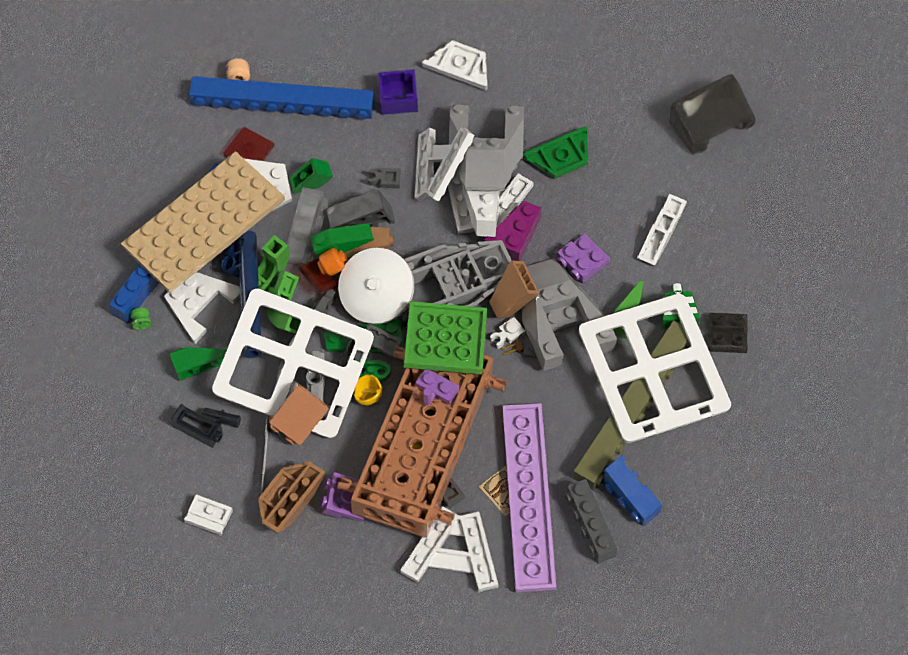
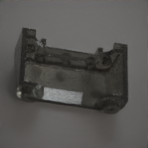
M729 74L674 102L671 106L669 123L690 153L694 155L705 151L710 139L736 126H739L740 129L751 128L755 124L756 118L737 79L733 74Z

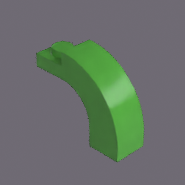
M275 235L261 248L263 259L258 268L259 289L263 291H269L270 287L273 288L280 271H284L290 255L289 246Z
M281 270L275 288L270 287L268 292L291 301L299 277ZM266 307L268 318L274 326L291 334H297L301 324L299 319Z

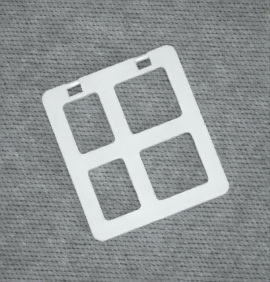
M253 289L249 294L214 381L213 393L218 397L272 417L286 400L297 369L299 367L306 368L339 381V387L326 420H320L312 430L313 433L323 437L334 438L339 431L374 336L369 330L261 289ZM260 306L268 307L301 321L291 346L283 345L251 332L250 329ZM318 326L355 341V346L346 367L338 366L305 352L314 327ZM245 346L285 361L273 395L269 400L232 387L229 384L242 349ZM356 351L363 353L360 362L353 360ZM335 406L342 407L339 417L332 415Z
M675 294L580 325L579 335L620 435L625 442L632 443L707 417L725 413L730 409L731 401L684 295ZM674 310L678 314L691 347L653 359L649 354L637 321ZM622 327L638 364L612 372L609 370L596 334ZM696 361L701 368L713 399L675 411L670 404L658 373ZM642 378L648 386L659 416L633 424L628 416L617 386ZM708 406L710 412L700 414L698 409ZM653 425L654 430L644 432V426Z

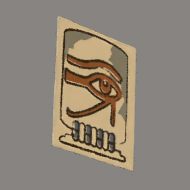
M505 466L479 487L506 516L510 513L507 466Z

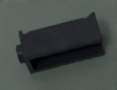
M183 404L178 407L171 418L174 428L212 448L223 437L221 424L211 421L185 407ZM184 416L189 417L210 428V430L206 433L182 419Z

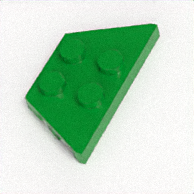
M584 126L523 153L524 160L554 179L588 165L587 127Z

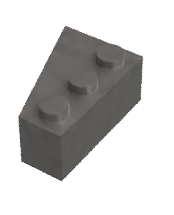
M378 189L370 190L366 194L352 197L348 201L334 204L326 209L331 229L367 223L372 225V227H378V223L387 221L390 224L395 223L391 204Z

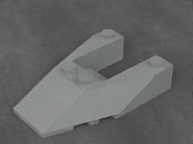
M458 104L450 106L449 145L452 144L461 126L469 130L468 105ZM506 106L505 139L473 138L472 144L467 148L462 162L457 167L458 176L465 190H504L513 170H516L519 160L523 158L524 107Z
M502 240L484 241L468 245L466 243H458L455 246H446L444 244L404 259L413 273L414 284L432 277L436 278L445 299L435 302L436 304L475 307L496 290L508 264L512 261Z
M555 258L526 266L540 294L522 307V324L543 371L559 367L562 363L563 353L554 331L604 317V314L593 299ZM613 329L596 334L602 353L615 349L617 338Z

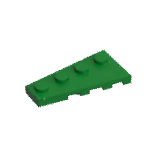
M399 319L385 324H372L403 340ZM368 324L360 325L358 327L366 329ZM324 331L327 352L344 353L350 339L331 331ZM370 347V350H369V353H368V354H370V353H381V352H379L378 350H376V349Z

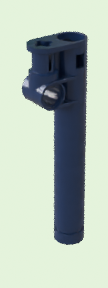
M246 231L226 248L225 257L221 262V269L239 278L241 314L250 292L253 289H259L257 235L252 231ZM260 307L250 329L252 333L261 336ZM248 346L242 349V354L246 358H257L262 355L261 351Z

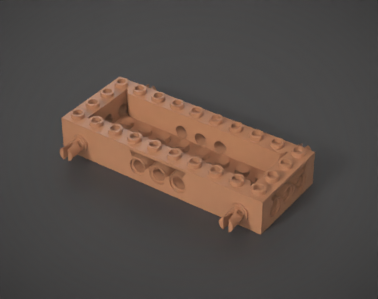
M397 345L393 357L404 360L405 348ZM484 355L482 374L431 370L460 386V390L450 404L435 397L431 404L425 405L423 402V390L416 387V382L425 369L406 368L360 480L355 482L341 477V482L338 483V489L354 493L351 499L352 514L425 538L428 537L434 520L452 525L455 513L439 509L487 387L504 392V388L507 385V380L492 376L493 357ZM432 409L436 413L433 416H427L425 412ZM418 442L422 444V447L420 449H413L411 445ZM400 476H406L409 480L406 483H400L397 479Z

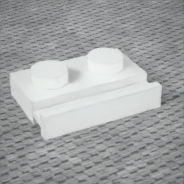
M195 495L184 520L185 523L222 536L223 529L226 527L233 509L224 504Z

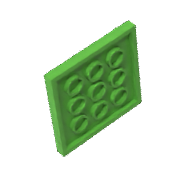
M410 301L404 368L482 374L487 308Z

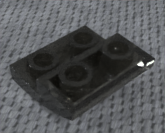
M709 313V352L747 353V314Z

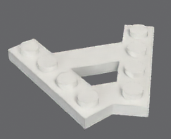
M461 126L451 145H435L436 130L428 128L419 134L414 199L421 201L431 196L439 201L445 194L446 187L454 177L455 171L459 163L462 162L467 148L472 144L474 134L468 129ZM434 162H442L435 176L433 177Z
M456 169L454 177L448 184V190L458 234L475 232L471 215L467 210V204L462 195V182ZM517 174L509 186L500 191L497 227L519 206L532 189L534 182Z
M442 507V508H441V510H445V511L454 513V512H452V511L446 509L445 507ZM475 512L462 516L455 514L451 526L434 520L428 537H422L400 570L401 574L418 583L428 567L474 573L479 592L498 588L480 513ZM449 535L465 537L468 552L443 549L441 547Z

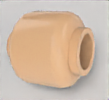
M240 58L230 60L226 65L227 79L248 81L250 78L248 63Z

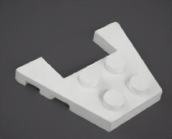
M245 159L284 195L285 200L275 209L292 201L285 164Z
M196 272L173 292H167L164 298L185 331L189 334L192 342L196 344L207 331L194 318L218 293L234 304L240 298L239 286Z

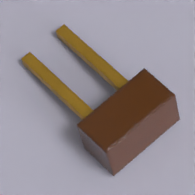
M520 339L515 340V344L502 348L503 350L516 345L517 349L503 354L506 355L518 351V353L523 352Z

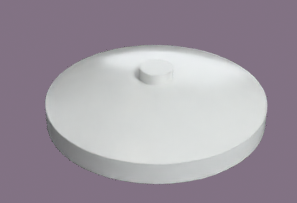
M384 248L363 250L350 258L340 274L338 283L340 300L350 315L364 323L376 325L391 322L403 314L412 300L414 294L413 273L407 262L391 250Z

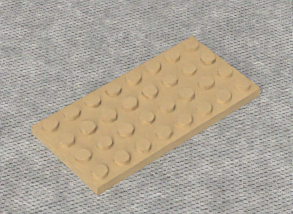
M234 152L124 240L121 245L148 273L171 293L281 204L285 197L237 152Z

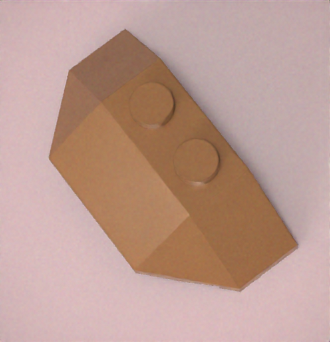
M310 461L282 468L258 498L262 524L277 534L290 527L315 495L325 475V471Z

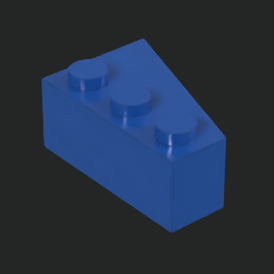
M622 455L605 469L603 487L609 495L613 494L621 508H626L630 512L631 518L636 523L639 522L642 526H645L661 512L662 504L647 485L643 486L637 480V472L629 470L624 463L626 458Z

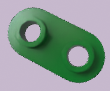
M365 360L362 368L365 373L360 374L359 378L365 375H374L380 382L386 381L391 375L390 366L384 361ZM383 371L384 374L379 375L378 372Z

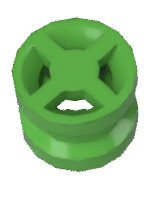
M136 308L130 312L131 319H133V329L144 330L152 325L151 319L148 318L150 315L149 309Z

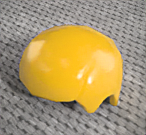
M365 375L358 379L353 395L359 404L370 406L380 400L383 388L379 379L374 375Z

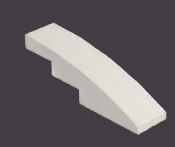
M669 194L655 224L652 225L638 259L651 265H656L687 204L686 200Z

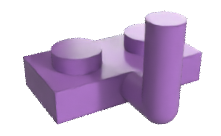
M426 369L416 382V387L423 390V402L425 405L431 404L435 397L450 404L460 390L459 385Z

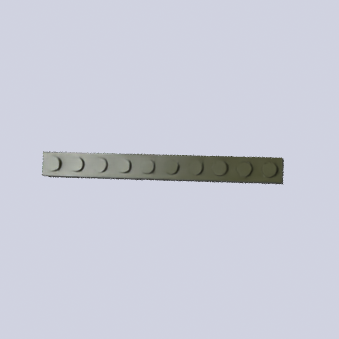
M673 321L650 356L655 359L690 348L691 345L683 326ZM672 368L658 373L663 387H665L664 382L666 379H671L675 369ZM642 378L634 380L622 397L628 416L633 424L642 422L645 418L644 413L646 409L650 410L654 404L648 386ZM612 414L573 473L574 480L579 482L586 479L592 490L597 485L600 486L602 484L605 469L615 462L614 458L616 455H621L625 448V441L620 435Z

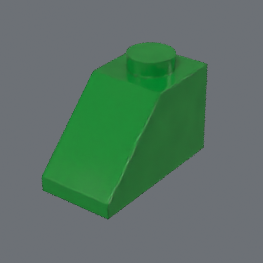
M311 158L289 177L293 193L297 194L322 187L333 178L327 161Z

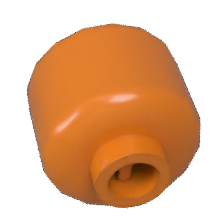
M331 248L319 256L317 264L324 275L333 276L345 268L347 258L342 250L338 251L335 248Z

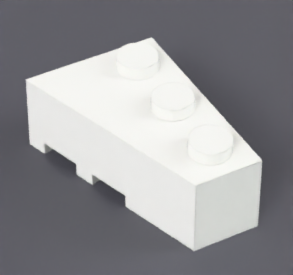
M462 184V195L465 198L467 210L471 215L476 236L496 237L500 191L465 190Z

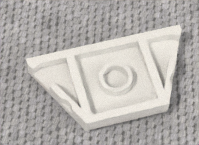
M452 40L443 49L436 51L432 58L429 60L425 59L422 62V67L487 90L486 54L483 51Z

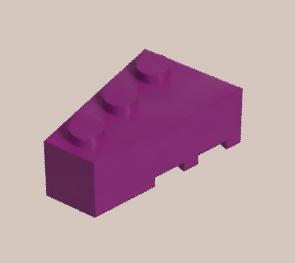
M523 201L496 228V237H486L484 241L502 240L511 260L520 261L541 219V207Z

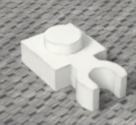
M513 317L499 327L500 333L496 332L490 336V341L499 339L500 342L496 344V348L499 349L503 347L506 340L511 344L525 335L526 331Z

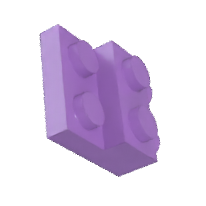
M585 233L575 242L570 241L557 252L558 263L563 268L568 269L571 276L582 284L610 262V257Z
M334 472L324 482V489H327L326 496L323 495L320 501V507L323 508L322 513L340 519L344 516L362 522L364 517L352 514L351 499L354 493L338 489L341 477L358 482L359 479Z

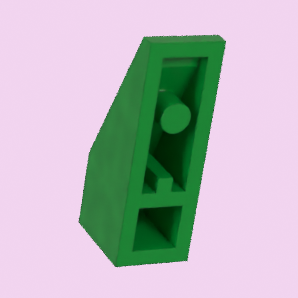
M369 223L327 229L311 236L314 252L318 257L331 248H335L338 251L342 250L346 253L374 240Z
M186 347L184 349H176L169 355L179 381L221 366L227 349Z

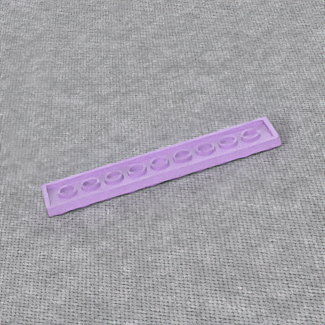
M542 403L503 406L516 592L556 590Z

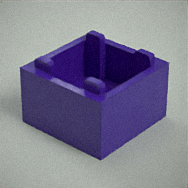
M415 69L378 72L382 115L418 112Z

